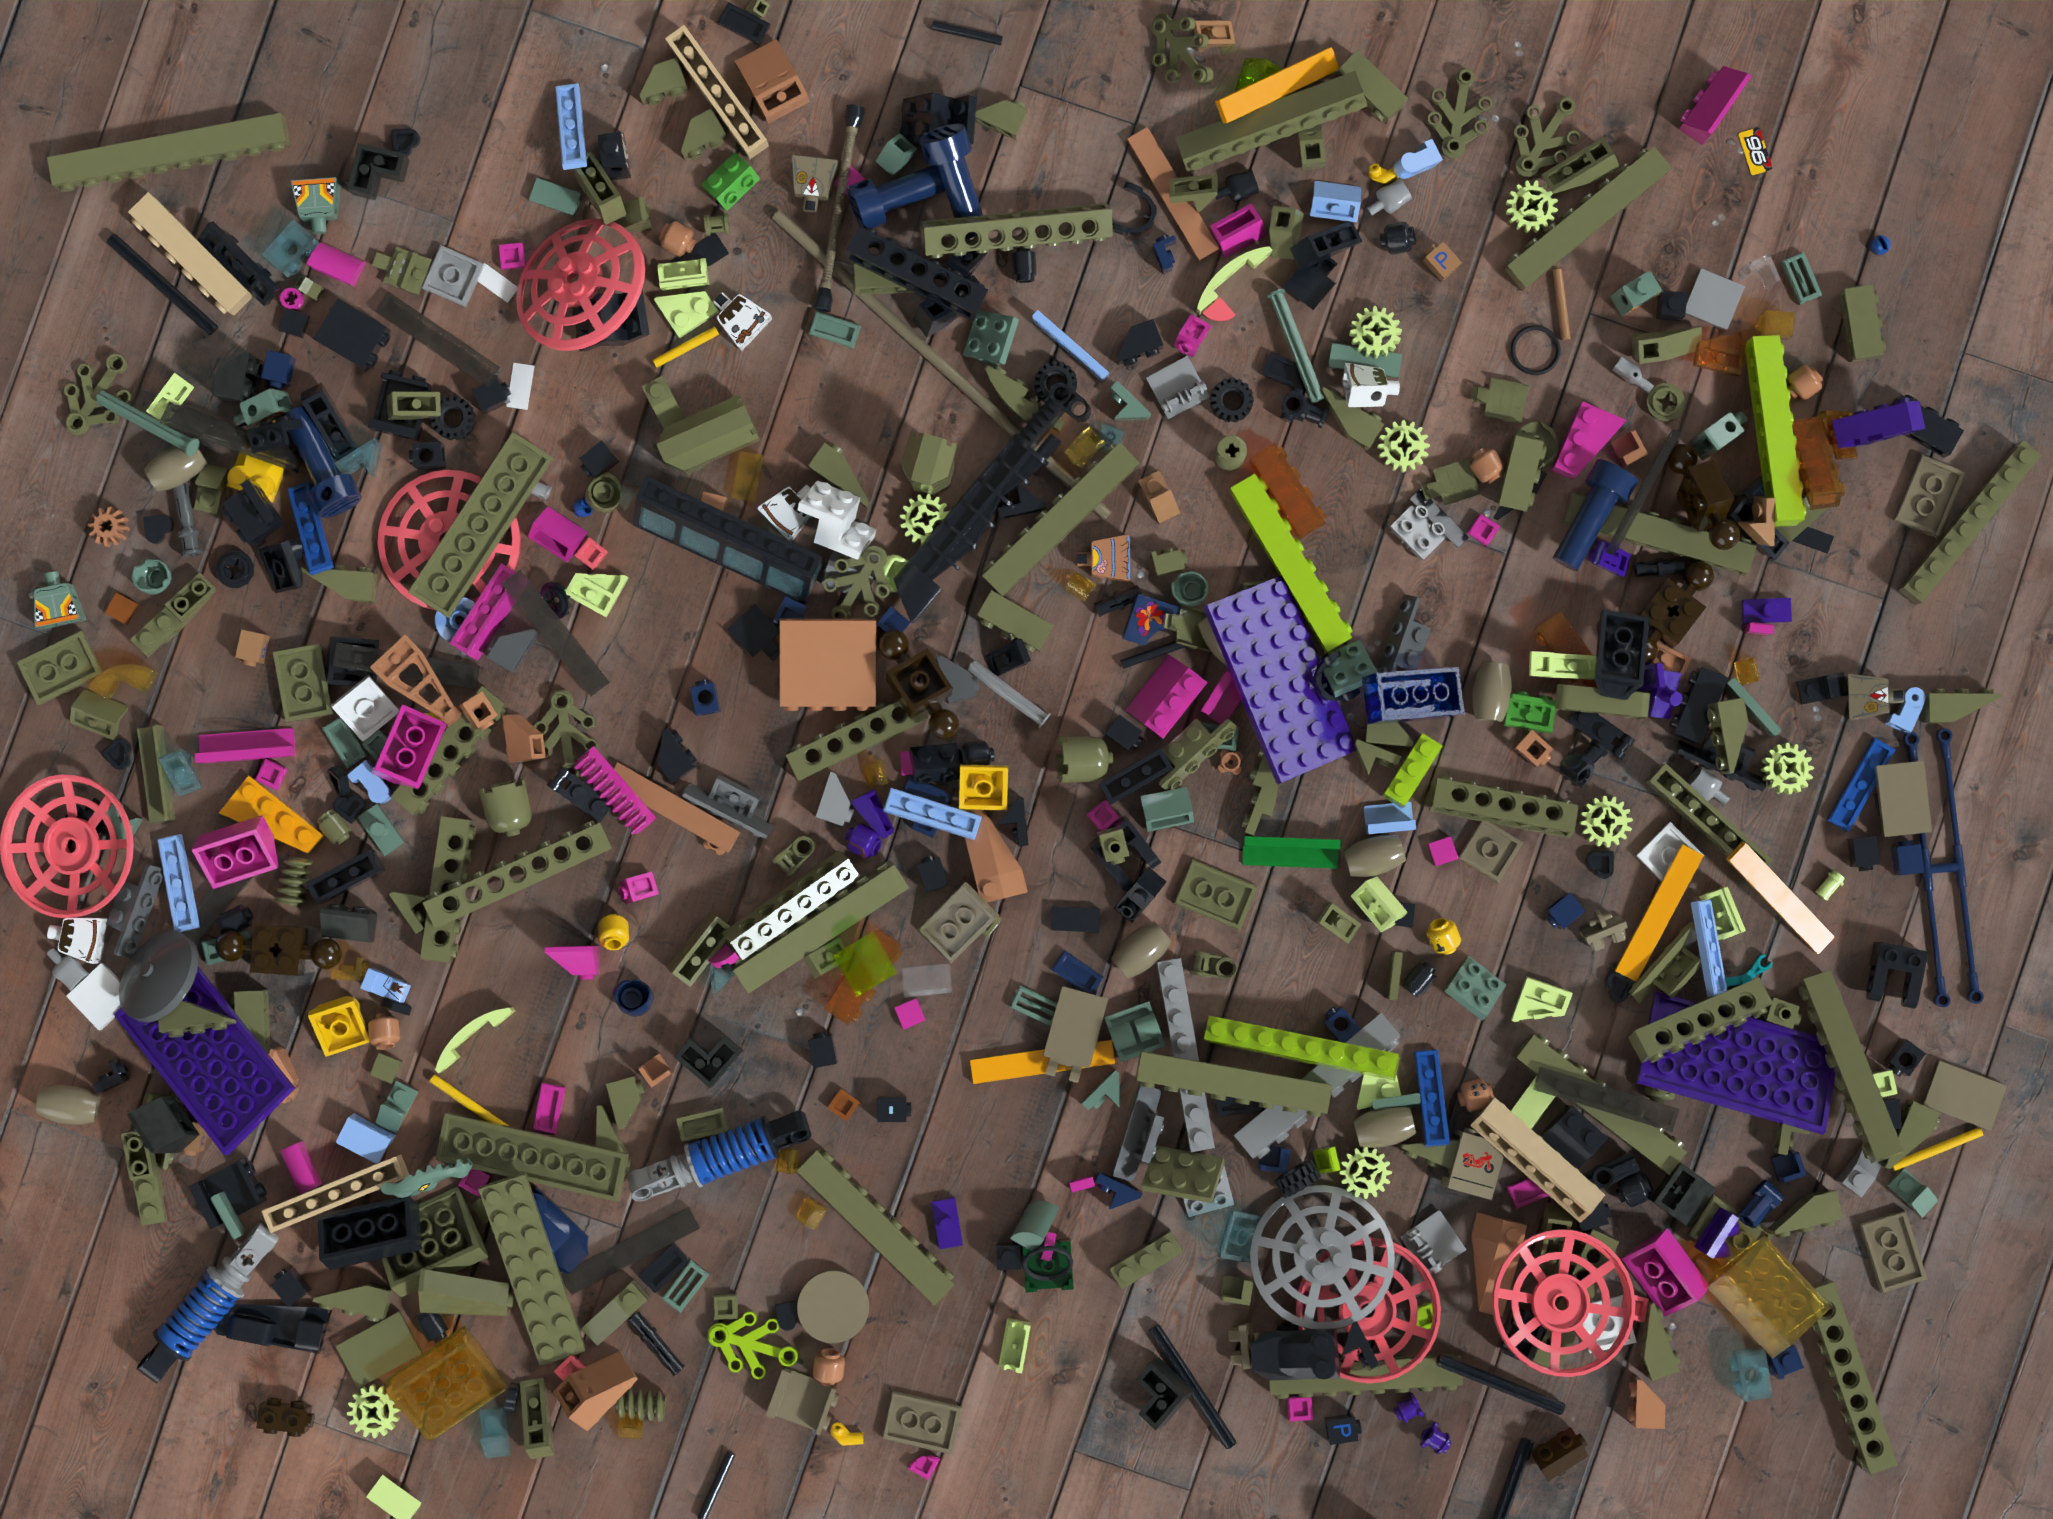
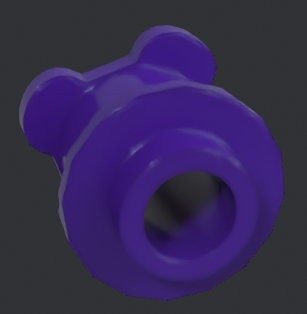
M1413 1393L1409 1394L1410 1398L1400 1403L1396 1401L1397 1407L1393 1409L1399 1421L1404 1420L1405 1423H1408L1409 1419L1417 1415L1420 1417L1424 1416Z
M1434 1421L1429 1428L1423 1431L1420 1446L1425 1448L1428 1445L1434 1449L1436 1454L1445 1453L1451 1445L1450 1434L1443 1433L1437 1429L1439 1424Z

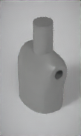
M1398 178L1393 183L1382 187L1376 192L1378 201L1367 207V210L1371 216L1382 209L1391 214L1403 204L1412 200V196L1403 181Z
M1622 356L1612 369L1627 383L1637 384L1647 393L1654 387L1653 384L1642 377L1640 368L1625 356Z
M1702 767L1696 769L1687 780V783L1707 801L1714 797L1725 805L1730 797L1719 790L1722 786V781Z
M55 948L47 952V955L56 964L52 970L53 976L64 983L70 991L89 975L77 958L69 955L62 957Z

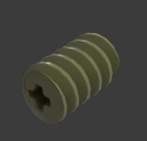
M1230 435L1224 437L1219 442L1215 451L1216 464L1225 471L1238 469L1247 455L1246 443L1238 436ZM1228 449L1235 453L1234 457L1227 453Z
M289 855L291 859L283 860V863L288 865L289 868L281 869V872L287 877L279 879V882L285 886L276 889L282 896L275 897L274 900L301 907L298 903H303L306 899L300 894L308 893V889L303 887L302 884L310 881L304 875L312 874V870L307 868V866L314 865L315 862L310 859Z
M630 1388L627 1394H623L617 1400L615 1415L619 1411L620 1418H624L628 1412L629 1418L634 1419L638 1413L639 1419L644 1420L647 1414L649 1421H653L657 1415L658 1421L663 1422L667 1395L665 1398H662L661 1391H658L656 1396L652 1397L651 1390H648L646 1396H643L642 1389H639L637 1394L633 1395L632 1388Z

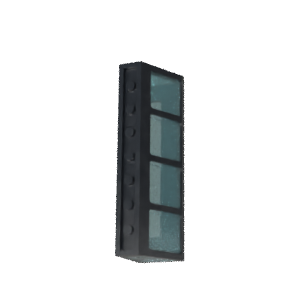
M646 476L636 497L633 526L804 605L806 604L825 563L822 556Z

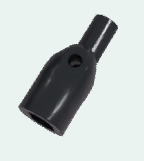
M1252 169L1226 177V187L1217 190L1215 199L1218 200L1230 196L1232 201L1239 202L1259 193Z

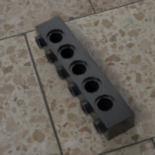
M859 226L846 250L845 259L973 322L988 292V289L982 283L975 280L970 281L956 270H947L939 262L933 259L927 260L921 257L917 251L899 246L893 239H884L870 228ZM874 247L877 248L880 251V253L872 254L869 252L868 249ZM897 258L902 263L899 265H894L893 263H891L890 259ZM920 269L923 274L918 276L913 274L911 270ZM940 279L945 285L937 286L933 280ZM963 290L966 296L960 297L956 295L955 291Z

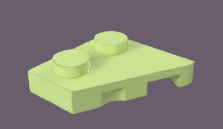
M705 291L654 298V301L679 338L719 313Z
M575 573L566 589V594L607 618L629 577L625 575Z
M1526 976L1511 1020L1518 1022L1523 1019L1565 1016L1573 993Z
M1364 1075L1357 1102V1110L1371 1107L1372 1100L1402 1096L1397 1075L1395 1081Z

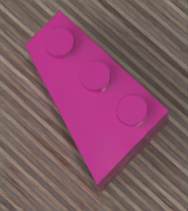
M1580 403L1551 471L1571 480L1574 479L1627 420L1588 403Z

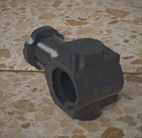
M1292 387L1290 394L1282 401L1280 419L1288 423H1293L1294 420L1303 422L1305 419L1317 424L1318 428H1322L1330 409H1322L1312 405L1310 399L1305 397V391ZM1288 400L1297 401L1299 409L1295 411L1289 410L1286 402Z
M1595 739L1589 742L1590 746L1583 752L1569 753L1560 762V774L1570 780L1574 786L1582 788L1591 779L1595 769L1594 764L1601 757L1608 755L1606 748Z

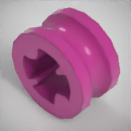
M287 288L281 293L280 301L287 309L298 310L303 305L304 297L297 289ZM291 293L294 296H298V299L294 300L295 304L293 305L290 302H286L290 298L289 294Z

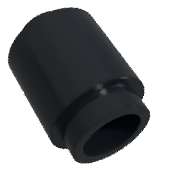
M1016 248V252L1012 253L1013 277H1016V283L1035 281V276L1037 275L1036 255L1034 251H1030V248Z
M240 904L220 914V917L215 921L221 934L227 931L239 932L252 925L251 920L254 919V916L248 906L244 907Z
M1426 961L1423 964L1418 962L1404 979L1406 982L1403 987L1418 998L1420 994L1426 992L1437 978L1434 974L1436 969Z
M420 1313L415 1317L418 1321L416 1324L428 1342L433 1340L436 1344L448 1336L446 1331L449 1328L439 1313Z

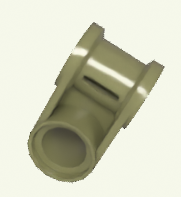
M809 836L798 837L772 860V863L777 864L786 873L785 877L789 879L814 854L816 842ZM802 840H807L811 846L810 851L806 854L800 852L798 847Z
M1194 950L1193 954L1196 956L1194 968L1190 971V974L1230 979L1236 974L1237 965L1231 958ZM1204 958L1203 970H1201L1202 959ZM1224 961H1228L1233 965V971L1229 975H1223L1219 970L1220 964Z

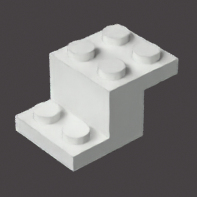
M816 481L799 502L798 511L819 519L814 543L858 560L876 534V529L869 527L865 523L855 521L860 497L848 491H842L828 483Z

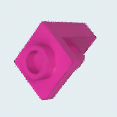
M1191 314L1179 332L1173 346L1179 349L1180 352L1194 357L1212 325Z
M652 872L627 878L619 882V896L626 905L659 894Z

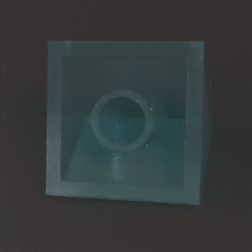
M1228 1206L1215 1251L1216 1255L1220 1258L1250 1263L1252 1238L1262 1216Z

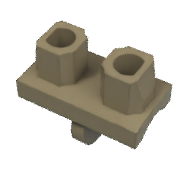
M1597 909L1594 910L1595 918L1588 920L1589 926L1579 930L1583 939L1596 952L1605 947L1602 938L1610 935L1614 943L1626 940L1625 929L1628 926L1619 914L1612 916L1611 912L1602 915L1601 911Z
M1245 1322L1228 1330L1229 1341L1240 1342L1241 1350L1231 1351V1364L1243 1366V1369H1251V1343L1261 1336L1260 1332L1253 1333L1252 1322Z

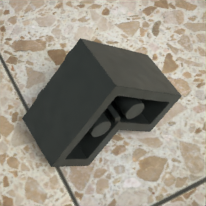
M358 143L347 190L354 196L376 200L381 178L404 183L410 160L404 153Z
M727 1035L723 1036L710 1052L695 1039L690 1038L674 1058L706 1086L712 1088L744 1050Z
M1160 1358L1151 1361L1135 1379L1153 1396L1138 1414L1155 1431L1165 1426L1194 1392Z

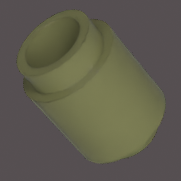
M332 809L317 819L318 828L332 845L338 843L341 846L351 838L349 833L352 830L338 813H334Z

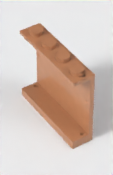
M779 618L780 707H784L786 711H797L799 707H808L810 711H821L823 707H832L834 711H845L846 707H856L858 711H868L870 707H876L875 619Z

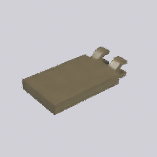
M1062 986L1043 1056L1050 1057L1046 1070L1047 1075L1055 1077L1058 1064L1072 1067L1069 1081L1078 1083L1082 1067L1090 1068L1108 1002L1107 998Z

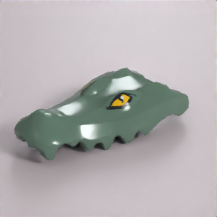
M466 1158L465 1163L461 1159L456 1160L454 1167L451 1163H448L447 1166L443 1163L437 1164L436 1168L428 1165L426 1172L418 1169L415 1176L408 1174L405 1179L396 1182V1184L391 1182L383 1183L381 1191L384 1194L395 1195L400 1198L413 1197L420 1192L431 1191L443 1179L466 1177L473 1164L469 1158Z

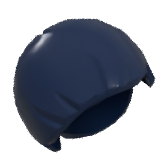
M633 979L632 981L624 980L613 989L614 1000L623 1013L637 1017L646 1014L650 1010L654 994L645 982L638 979Z

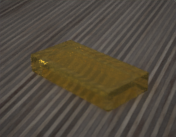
M740 451L732 499L756 503L764 455Z

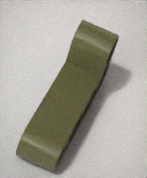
M1557 684L1555 709L1645 719L1648 718L1650 694L1634 692L1628 700L1601 696L1598 688Z

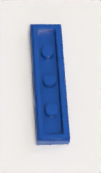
M308 481L287 488L307 567L309 573L314 575L332 569L334 565L321 518L317 516L308 497V492L312 489V484Z
M1872 738L1826 821L1846 832L1851 830L1876 785L1874 766L1887 765L1896 749L1876 738Z
M1438 1049L1414 1051L1425 1147L1449 1145L1450 1140Z

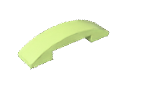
M1270 246L1246 252L1230 261L1217 272L1206 286L1199 300L1196 313L1200 315L1218 299V295L1214 290L1243 265L1248 263L1254 269L1272 253Z
M1531 651L1529 676L1595 680L1596 655Z
M513 1007L495 1010L476 1018L463 1027L443 1050L435 1068L437 1073L443 1072L461 1057L455 1049L489 1021L493 1027H496L516 1010Z

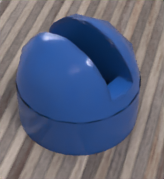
M1883 235L1876 236L1870 242V249L1875 255L1885 254L1891 246L1888 237ZM1878 239L1882 240L1886 249L1883 250L1882 244Z
M585 497L577 499L572 505V508L575 510L573 513L577 517H587L593 512L587 505Z

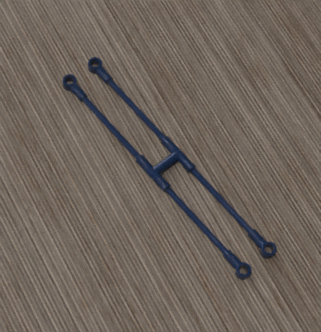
M1940 729L1936 733V739L1940 742L1942 760H1944L1954 840V845H1952L1954 862L1931 864L1925 833H1919L1924 865L1922 877L1924 891H1926L1936 970V995L1934 1003L1938 1007H1947L1951 999L1946 994L1945 979L1942 976L1932 891H1934L1932 874L1956 872L1969 966L1968 980L1970 991L1967 994V999L1970 1003L1979 1004L1983 1001L1984 995L1979 990L1978 975L1975 972L1965 889L1967 887L1962 844H1960L1950 763V759H1952L1950 750L1952 732L1949 729ZM1943 731L1948 735L1946 740L1941 738ZM1910 732L1904 735L1903 743L1907 746L1909 762H1917L1919 736L1914 732ZM1910 735L1914 737L1913 744L1908 742V736ZM1974 992L1978 993L1979 998L1976 1001L1972 999V995ZM1941 996H1944L1946 1000L1945 1003L1941 1005L1939 1003V998Z

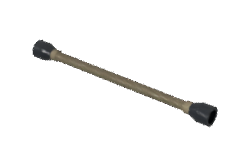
M854 104L846 105L845 133L847 136L839 175L840 180L838 181L839 186L837 187L822 282H820L819 289L814 296L812 309L821 312H831L832 308L831 275L840 231L853 145L865 111L864 107Z

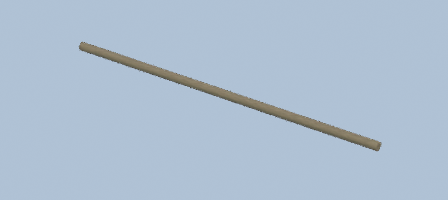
M778 210L772 219L822 265H825L827 252L781 210ZM834 260L832 274L854 293L852 275ZM873 294L857 295L1008 434L1013 437L1015 433L1019 434L1022 431ZM1050 456L1047 459L1049 463L1045 467L1071 490L1069 485L1076 478ZM1102 502L1093 510L1104 521L1112 513Z

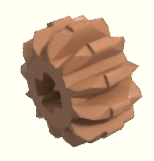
M109 506L106 511L103 508H99V516L91 515V518L95 521L87 525L94 528V530L90 531L89 535L96 537L95 543H103L105 547H110L111 543L115 546L119 545L118 538L127 539L123 531H130V527L124 526L129 520L127 517H122L123 512L121 510L114 511V508ZM107 523H110V526H113L111 531H108V528H105Z

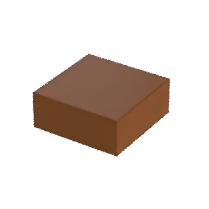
M116 592L105 614L128 625L139 604Z
M841 1088L827 1108L847 1122L860 1101Z

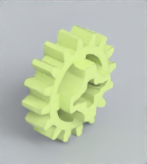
M1536 180L1530 186L1529 181H1525L1524 188L1518 184L1515 187L1516 192H1510L1509 196L1512 200H1507L1505 205L1511 208L1506 211V215L1512 214L1513 217L1509 222L1514 223L1516 221L1518 223L1517 230L1523 226L1525 227V233H1528L1531 228H1533L1535 233H1538L1539 226L1546 229L1548 227L1546 221L1552 223L1555 219L1551 214L1557 213L1558 209L1553 207V205L1558 200L1551 199L1553 193L1546 191L1547 184L1538 187V181ZM1530 192L1538 193L1539 196L1532 195ZM1519 198L1521 208L1517 211L1516 203ZM1539 202L1535 209L1525 211L1529 204L1532 205ZM1544 203L1547 204V211L1545 215L1544 211L1542 210ZM1524 218L1532 219L1533 222L1526 221Z
M1376 306L1373 307L1372 312L1364 308L1363 315L1357 313L1355 317L1357 321H1352L1351 323L1353 330H1350L1349 336L1355 337L1351 344L1359 345L1358 353L1362 350L1366 351L1365 357H1368L1370 353L1374 354L1375 359L1378 358L1379 353L1386 357L1388 349L1394 352L1395 344H1399L1401 340L1398 335H1401L1402 329L1396 328L1400 321L1392 320L1393 312L1389 315L1385 314L1386 308H1383L1381 312L1377 310ZM1370 319V323L1368 325H1363V327H1361V325L1365 321ZM1376 329V332L1379 333V336H1375V333L1372 330ZM1388 338H1390V340L1386 344L1381 346L1383 340H1388Z
M1405 420L1401 421L1400 426L1393 422L1392 430L1386 427L1384 432L1387 435L1379 436V439L1383 441V444L1377 446V449L1383 450L1379 458L1386 457L1387 460L1384 465L1393 464V471L1401 467L1402 473H1405L1408 466L1413 471L1415 470V463L1421 466L1423 464L1421 457L1427 458L1428 453L1424 451V449L1430 447V444L1424 443L1428 435H1421L1420 432L1423 428L1419 427L1416 430L1414 428L1415 422H1412L1409 426H1406ZM1399 432L1396 441L1388 442L1394 433ZM1409 433L1413 434L1418 441H1414L1409 436ZM1402 439L1405 445L1409 446V448L1405 450V454L1402 448L1398 447V445H1400V443L1402 442ZM1418 451L1417 456L1413 460L1408 461L1409 454ZM1389 452H1393L1398 457V460L1394 459Z
M927 494L926 499H922L921 495H918V501L916 502L909 499L910 507L903 506L904 511L907 513L906 515H900V519L906 521V523L901 524V528L908 529L905 536L909 537L912 535L913 543H916L919 539L922 545L933 532L935 524L942 521L950 512H944V509L947 507L946 503L938 504L939 497H936L933 501L930 494ZM926 505L934 506L939 510V512H932L928 510ZM918 507V514L915 518L910 519L912 512ZM927 514L928 518L932 517L928 526H925L923 522L919 523L923 519L922 515ZM913 528L922 529L925 531L926 536L916 533Z
M1784 743L1782 747L1779 744L1773 747L1774 751L1769 750L1766 752L1769 758L1762 759L1761 762L1766 764V767L1761 768L1760 771L1766 772L1767 776L1763 778V781L1769 780L1771 782L1768 786L1769 789L1777 787V794L1784 791L1785 795H1790L1792 792L1796 794L1801 792V788L1808 787V783L1805 780L1813 778L1808 772L1813 770L1814 767L1808 766V762L1812 758L1804 757L1805 749L1798 751L1797 744L1792 745L1790 748L1789 743ZM1781 754H1789L1792 756L1790 758H1787L1785 755L1782 756ZM1784 780H1788L1790 783L1793 782L1794 784H1785L1782 782Z
M1602 796L1601 802L1597 798L1592 799L1594 805L1586 804L1585 807L1588 811L1580 813L1581 816L1585 817V821L1579 822V825H1585L1586 827L1582 834L1590 835L1587 839L1588 842L1595 839L1596 846H1601L1602 842H1604L1605 847H1610L1611 841L1615 845H1619L1618 838L1625 840L1627 836L1624 832L1632 830V828L1627 826V823L1632 822L1633 819L1626 816L1630 809L1623 810L1624 802L1621 801L1616 804V797H1611L1610 801H1608L1607 796ZM1610 807L1616 809L1620 816L1617 817L1613 814ZM1599 808L1598 815L1595 818H1591L1593 812ZM1605 815L1607 819L1611 820V824H1607V828L1605 824H1601V819H1605ZM1617 825H1621L1619 831L1612 836L1614 828ZM1592 827H1596L1600 831L1601 836L1597 835Z
M1363 1147L1362 1152L1354 1148L1355 1154L1352 1156L1346 1153L1349 1160L1347 1162L1341 1161V1164L1345 1166L1344 1170H1339V1174L1345 1175L1341 1183H1348L1349 1185L1346 1190L1350 1192L1354 1189L1355 1197H1358L1360 1193H1363L1364 1199L1368 1198V1193L1377 1197L1376 1190L1379 1189L1384 1192L1383 1183L1390 1184V1181L1386 1178V1175L1392 1174V1171L1386 1170L1390 1162H1383L1382 1160L1385 1155L1381 1153L1377 1156L1376 1148H1373L1371 1152H1368L1367 1147ZM1364 1157H1372L1377 1162L1370 1164L1366 1162ZM1356 1161L1355 1170L1350 1172L1351 1165ZM1363 1167H1366L1367 1169H1372L1368 1173V1178H1365L1363 1175H1360V1173L1363 1172ZM1381 1172L1380 1179L1375 1184V1177L1377 1173ZM1354 1182H1364L1367 1188H1360Z
M372 1384L369 1391L366 1387L360 1389L361 1394L356 1392L353 1395L356 1401L348 1403L353 1408V1410L347 1412L348 1416H353V1420L349 1424H357L356 1433L361 1429L364 1430L363 1437H367L369 1433H372L373 1438H377L379 1432L385 1436L388 1433L387 1428L390 1430L395 1428L392 1421L397 1422L400 1419L398 1415H395V1413L401 1410V1407H395V1403L399 1399H392L390 1397L393 1393L392 1390L385 1393V1386L383 1385L376 1390L375 1384ZM378 1396L380 1398L378 1400H372L367 1397ZM386 1404L389 1407V1414L386 1413ZM376 1407L378 1410L376 1414L373 1416L371 1415L372 1408ZM359 1408L362 1410V1418L359 1415ZM369 1423H377L378 1425L381 1424V1426L372 1427V1426H369L368 1424H369Z

